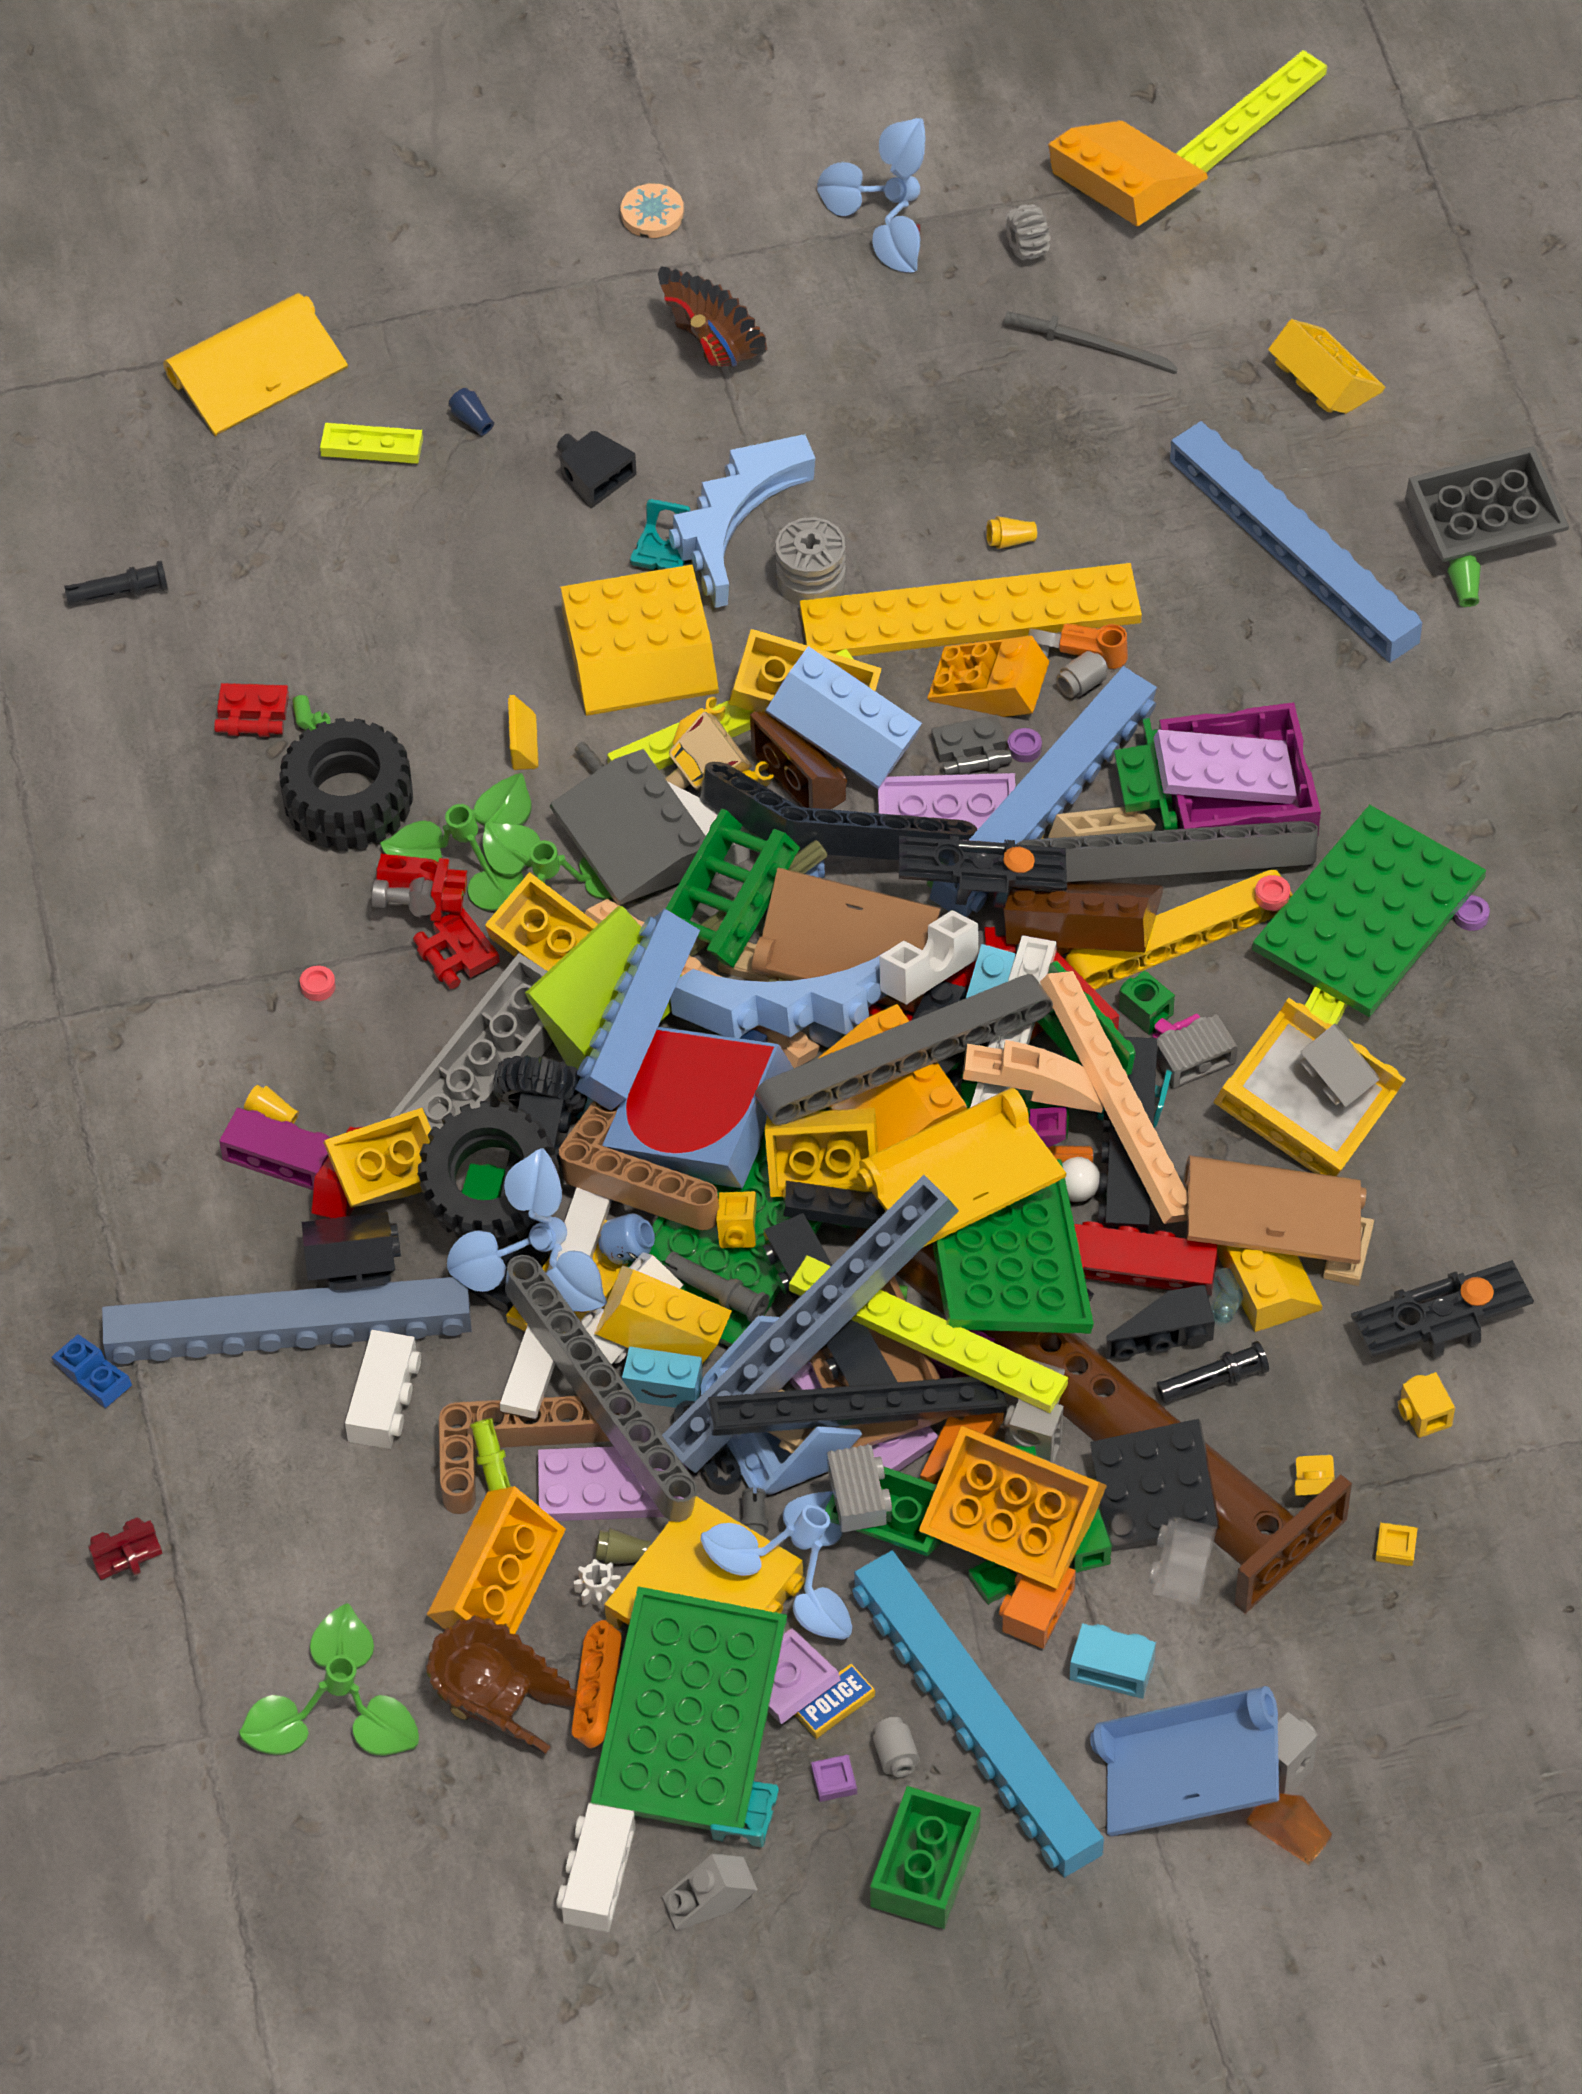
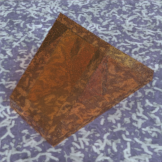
M1279 1793V1801L1258 1805L1246 1820V1824L1309 1866L1332 1838V1833L1305 1798L1300 1795Z

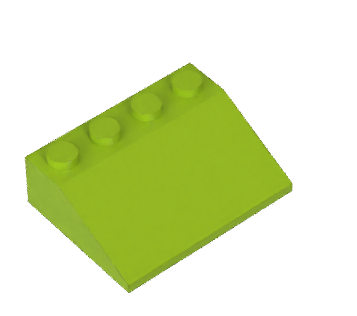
M617 906L525 992L565 1063L568 1066L576 1067L577 1070L582 1061L587 1056L590 1057L593 1050L589 1046L590 1041L596 1031L603 1027L606 1021L602 1018L603 1012L609 1002L613 999L615 1000L618 991L615 990V985L620 976L625 971H628L630 963L627 962V958L634 946L640 944L643 937L639 934L641 926L623 906ZM671 998L660 1022L672 1011Z

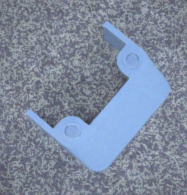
M757 1316L705 1374L701 1383V1395L780 1317ZM816 1427L792 1454L778 1447L781 1440L769 1432L735 1434L726 1444L737 1460L748 1487L753 1488V1493L757 1494V1488L765 1490L766 1495H771L828 1472L827 1453L830 1450L835 1452L837 1449H849L862 1436L860 1429Z

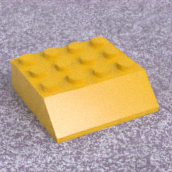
M693 565L560 587L562 612L586 716L719 693L712 643Z

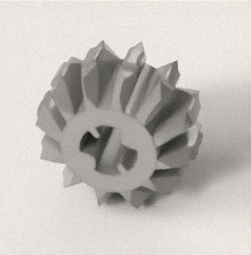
M1025 204L1011 209L1006 216L1007 223L1005 227L1014 255L1021 260H1032L1045 255L1046 251H1049L1051 237L1046 217L1043 215L1041 208L1035 204Z

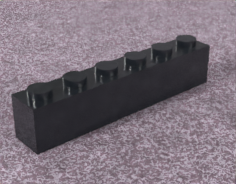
M1124 1037L1132 1043L1136 1053L1132 1073L1127 1077L1154 1127L1157 1038ZM1104 1111L1103 1132H1110L1109 1142H1102L1101 1163H1108V1173H1101L1100 1194L1107 1195L1106 1204H1099L1098 1223L1105 1226V1228L1117 1230L1121 1226L1134 1227L1140 1231L1139 1233L1149 1234L1150 1196L1107 1112Z
M804 1213L764 1229L765 1245L761 1246L763 1257L769 1266L774 1265L778 1271L776 1277L779 1286L784 1294L790 1293L794 1300L793 1305L801 1296L789 1291V1283L806 1256L808 1255L829 1266H832V1263ZM851 1319L820 1349L826 1358L824 1366L832 1381L837 1379L841 1387L897 1382L868 1328Z

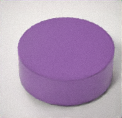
M1020 728L1013 731L1008 738V750H1010L1011 757L1018 762H1031L1037 759L1042 751L1040 735L1029 728Z
M1471 895L1454 915V920L1459 927L1468 931L1482 929L1489 919V905L1481 897Z

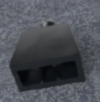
M597 431L589 432L580 440H577L570 434H565L557 443V449L562 453L560 465L563 478L591 509L637 475L636 454Z

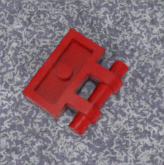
M221 683L217 713L218 718L228 719H215V732L228 733V736H239L240 733L258 734L259 737H270V734H283L284 721L272 720H286L289 699L288 685ZM242 719H259V720H242Z
M463 907L461 913L452 912L442 917L441 921L433 922L436 933L434 936L428 938L421 931L413 937V941L418 946L417 952L423 960L430 962L434 967V975L440 982H445L449 989H454L461 983V980L456 975L457 971L463 969L471 978L500 962L499 953ZM447 947L453 956L444 959L440 954V950Z

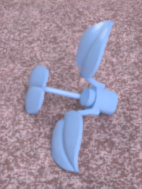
M922 118L893 123L882 132L879 139L880 156L885 163L891 165V173L897 176L889 179L886 185L861 186L862 171L855 164L849 162H840L829 166L822 172L817 183V190L824 204L832 213L839 216L852 215L860 208L862 203L861 192H885L886 197L891 202L899 203L885 217L886 225L879 226L874 230L873 248L878 258L884 264L901 272H916L918 270L919 230L913 220L905 216L896 215L903 207H908V201L915 200L920 193L919 182L912 175L919 170L924 157L925 128Z
M540 1148L515 1164L506 1175L504 1183L505 1194L511 1205L521 1211L529 1210V1217L539 1221L538 1224L531 1228L529 1237L498 1250L496 1238L490 1232H482V1230L469 1232L459 1238L451 1248L447 1258V1269L451 1276L466 1287L475 1291H489L500 1285L504 1279L506 1267L501 1256L532 1244L538 1251L546 1252L552 1250L549 1262L553 1269L549 1270L546 1274L573 1311L583 1312L601 1308L607 1302L603 1293L599 1269L592 1258L582 1251L572 1250L563 1253L557 1261L558 1253L562 1250L560 1244L567 1237V1228L561 1219L551 1215L557 1211L561 1204L562 1189L553 1161L545 1149Z
M832 1491L808 1494L789 1502L783 1510V1521L787 1526L786 1529L762 1548H758L756 1537L748 1529L738 1524L722 1523L715 1525L706 1532H702L701 1542L709 1557L725 1571L742 1576L757 1573L762 1566L759 1556L766 1555L788 1536H791V1541L796 1547L803 1550L811 1548L812 1551L804 1585L806 1594H800L795 1598L793 1602L794 1615L805 1629L814 1634L836 1639L850 1637L852 1623L848 1610L841 1598L828 1588L821 1587L815 1591L812 1588L820 1548L822 1546L834 1545L842 1535L840 1525L830 1522V1517L825 1511L833 1494Z

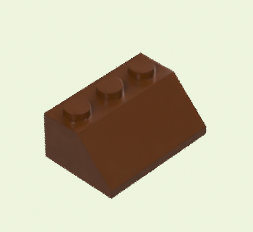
M755 711L750 714L752 757L758 763L765 761L769 764L766 771L769 775H774L773 779L800 807L833 809L846 801L847 779L840 768H834L826 760L823 751L767 713Z

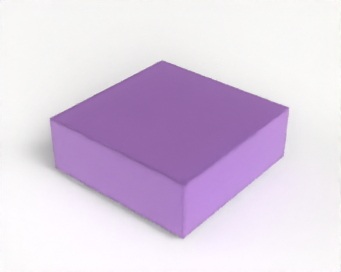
M849 1755L811 1762V1770L819 1802L857 1794V1786Z

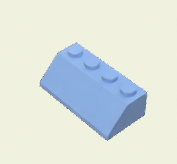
M809 646L790 670L765 713L877 789H879L915 739L922 724Z

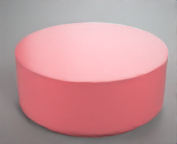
M1268 875L1257 882L1255 900L1260 907L1276 911L1288 903L1290 899V885L1284 878Z
M312 966L307 968L300 976L301 992L304 997L311 1001L326 1000L335 991L334 974L327 967Z

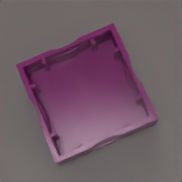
M1294 702L1246 708L1228 714L1206 713L1159 719V730L1286 741L1297 794L1292 804L1171 794L1172 808L1176 813L1178 829L1307 821L1318 826L1319 836L1321 809L1312 773L1304 758V740Z

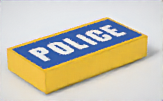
M852 1664L839 1672V1682L794 1714L815 1739L875 1697V1689Z

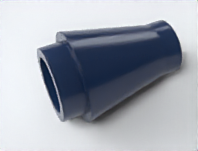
M462 388L450 398L448 406L451 408V414L474 429L480 436L487 434L493 428L494 421L489 417L475 391Z

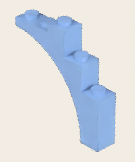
M805 434L730 450L729 464L725 465L726 477L702 482L701 496L697 497L698 510L674 515L673 529H669L671 546L673 549H678L682 561L692 559L695 571L700 570L704 594L706 596L710 595L715 608L728 605L729 581L724 566V555L727 544L736 527L750 511L767 498L789 487L814 480L815 456Z
M878 956L847 970L794 981L760 982L735 980L692 969L678 979L671 995V1006L673 1015L726 1037L739 1038L758 1024L785 1036L792 1037L812 1022L819 1023L846 1035L869 1017L868 1007L887 994L880 991V963Z

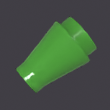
M1472 555L1451 560L1450 567L1447 570L1458 596L1459 605L1462 607H1473L1479 603L1481 565Z

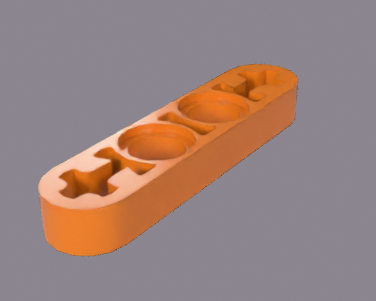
M605 1620L598 1621L592 1625L586 1633L583 1642L572 1735L587 1748H594L605 1739L615 1693L622 1637L620 1631Z

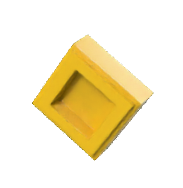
M1380 1522L1375 1561L1413 1567L1418 1528Z

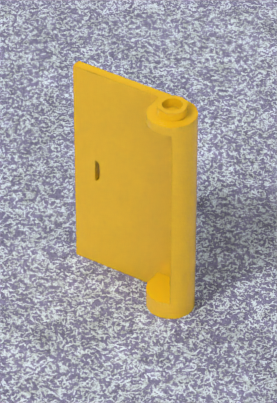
M296 293L163 361L165 372L172 385L177 390L184 388L214 436L348 368L344 357L315 315V307L308 296L303 297L300 293Z
M1013 1087L859 1162L860 1169L856 1171L861 1186L865 1190L870 1189L885 1211L923 1175L949 1198L959 1212L923 1247L1066 1177L1065 1170L1029 1124V1115L1025 1102L1019 1092Z

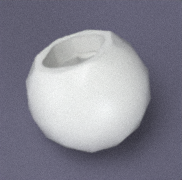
M1073 1157L1064 1161L1062 1165L1066 1172L1065 1181L1069 1200L1073 1202L1086 1201L1095 1195L1100 1186V1174L1097 1166L1083 1157Z

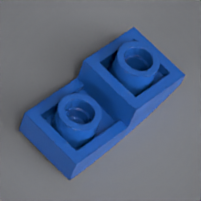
M79 1334L52 1356L53 1362L76 1385L104 1408L108 1407L132 1386L127 1374L105 1360L102 1351Z

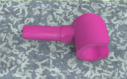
M1196 1013L1175 1024H1171L1164 1018H1161L1154 1026L1158 1031L1153 1034V1037L1158 1038L1168 1030L1176 1031L1181 1030L1183 1027L1187 1028L1200 1016Z

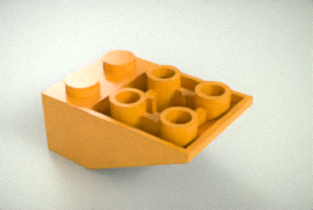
M1032 635L944 646L927 699L930 702L1002 717L1033 714L1050 661Z

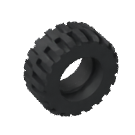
M345 718L335 719L334 723L330 724L324 721L317 724L316 729L304 731L299 735L300 741L294 740L287 748V754L282 757L280 764L281 772L279 773L286 816L289 817L292 827L298 832L301 831L302 837L308 841L313 842L317 840L318 846L330 849V846H337V850L348 851V847L357 846L358 849L367 848L370 842L374 841L377 844L385 840L386 834L388 832L393 834L401 826L400 821H404L410 812L409 806L413 803L410 762L403 744L398 742V738L392 732L387 730L384 733L382 726L373 722L371 725H368L365 720L354 718V721H345ZM342 773H360L375 780L365 790L346 796L328 794L319 789V786L324 781Z
M480 1101V1107L471 1109L470 1103L459 1107L461 1110L460 1114L453 1116L449 1112L441 1118L443 1126L440 1129L433 1126L428 1133L430 1143L422 1145L419 1154L422 1162L418 1164V1176L427 1206L432 1216L438 1219L440 1226L447 1233L454 1231L457 1239L469 1232L482 1230V1232L493 1234L498 1246L509 1244L508 1237L517 1235L520 1240L529 1235L527 1231L529 1226L539 1223V1221L529 1217V1210L521 1211L514 1208L506 1194L491 1200L470 1198L458 1189L456 1174L461 1164L471 1154L481 1149L492 1147L509 1150L519 1156L520 1160L525 1159L536 1150L544 1148L559 1174V1164L551 1139L547 1137L545 1128L539 1121L533 1122L531 1114L522 1108L518 1112H514L512 1104L501 1102L499 1108L493 1107L491 1101Z

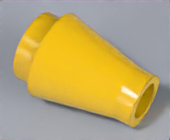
M996 516L995 519L987 521V543L989 546H996L997 549L1025 542H1035L1037 538L1036 523Z
M256 1085L251 1090L244 1104V1110H255L268 1118L280 1122L289 1121L295 1124L299 1116V1111L292 1108L268 1086L263 1088Z

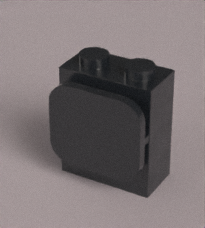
M388 1212L301 1222L308 1281L327 1278L330 1289L349 1290L380 1286L392 1280L391 1271L395 1270L394 1258L401 1257L397 1223L390 1224Z

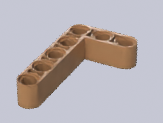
M593 1101L560 1146L559 1156L565 1182L582 1190L695 1229L708 1230L717 1225V1211L719 1209L716 1187L709 1182L602 1146L619 1105L611 1111Z
M579 1396L543 1398L536 1419L500 1411L501 1400L448 1404L441 1410L439 1416L440 1484L444 1507L453 1514H464L472 1510L476 1503L475 1449L477 1447L472 1429L470 1428L471 1423L488 1418H493L494 1422H499L500 1424L494 1426L500 1448L608 1442L610 1440ZM566 1418L574 1419L571 1422H562ZM529 1420L538 1421L534 1424H525ZM455 1424L463 1425L460 1428H451ZM456 1456L464 1457L463 1459L457 1461L451 1460L453 1457ZM458 1488L465 1489L463 1492L460 1493L451 1492L454 1489Z

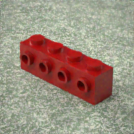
M1091 1221L1083 1222L1082 1225L1074 1224L1085 1279L1166 1290L1205 1285L1207 1295L1212 1296L1218 1259V1244L1177 1238L1175 1234L1166 1231H1156L1154 1234L1139 1233L1138 1229L1129 1226H1121L1117 1230L1104 1228L1102 1224Z

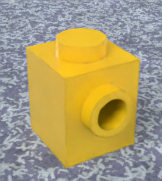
M1436 1372L1427 1376H1414L1402 1384L1398 1409L1403 1420L1410 1421L1418 1438L1452 1427L1455 1406Z

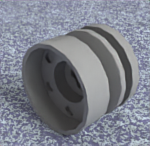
M816 517L800 518L788 523L779 532L775 541L777 587L782 596L799 606L800 600L840 596L846 585L845 537L840 529L828 520Z

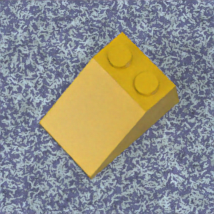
M529 872L488 920L485 927L489 937L514 957L520 953L549 971L590 933L598 923Z
M423 1108L324 1140V1146L350 1207L408 1197L422 1192L420 1187L421 1181L418 1176V1164L422 1162L419 1154L422 1145L430 1143L428 1133L431 1131Z

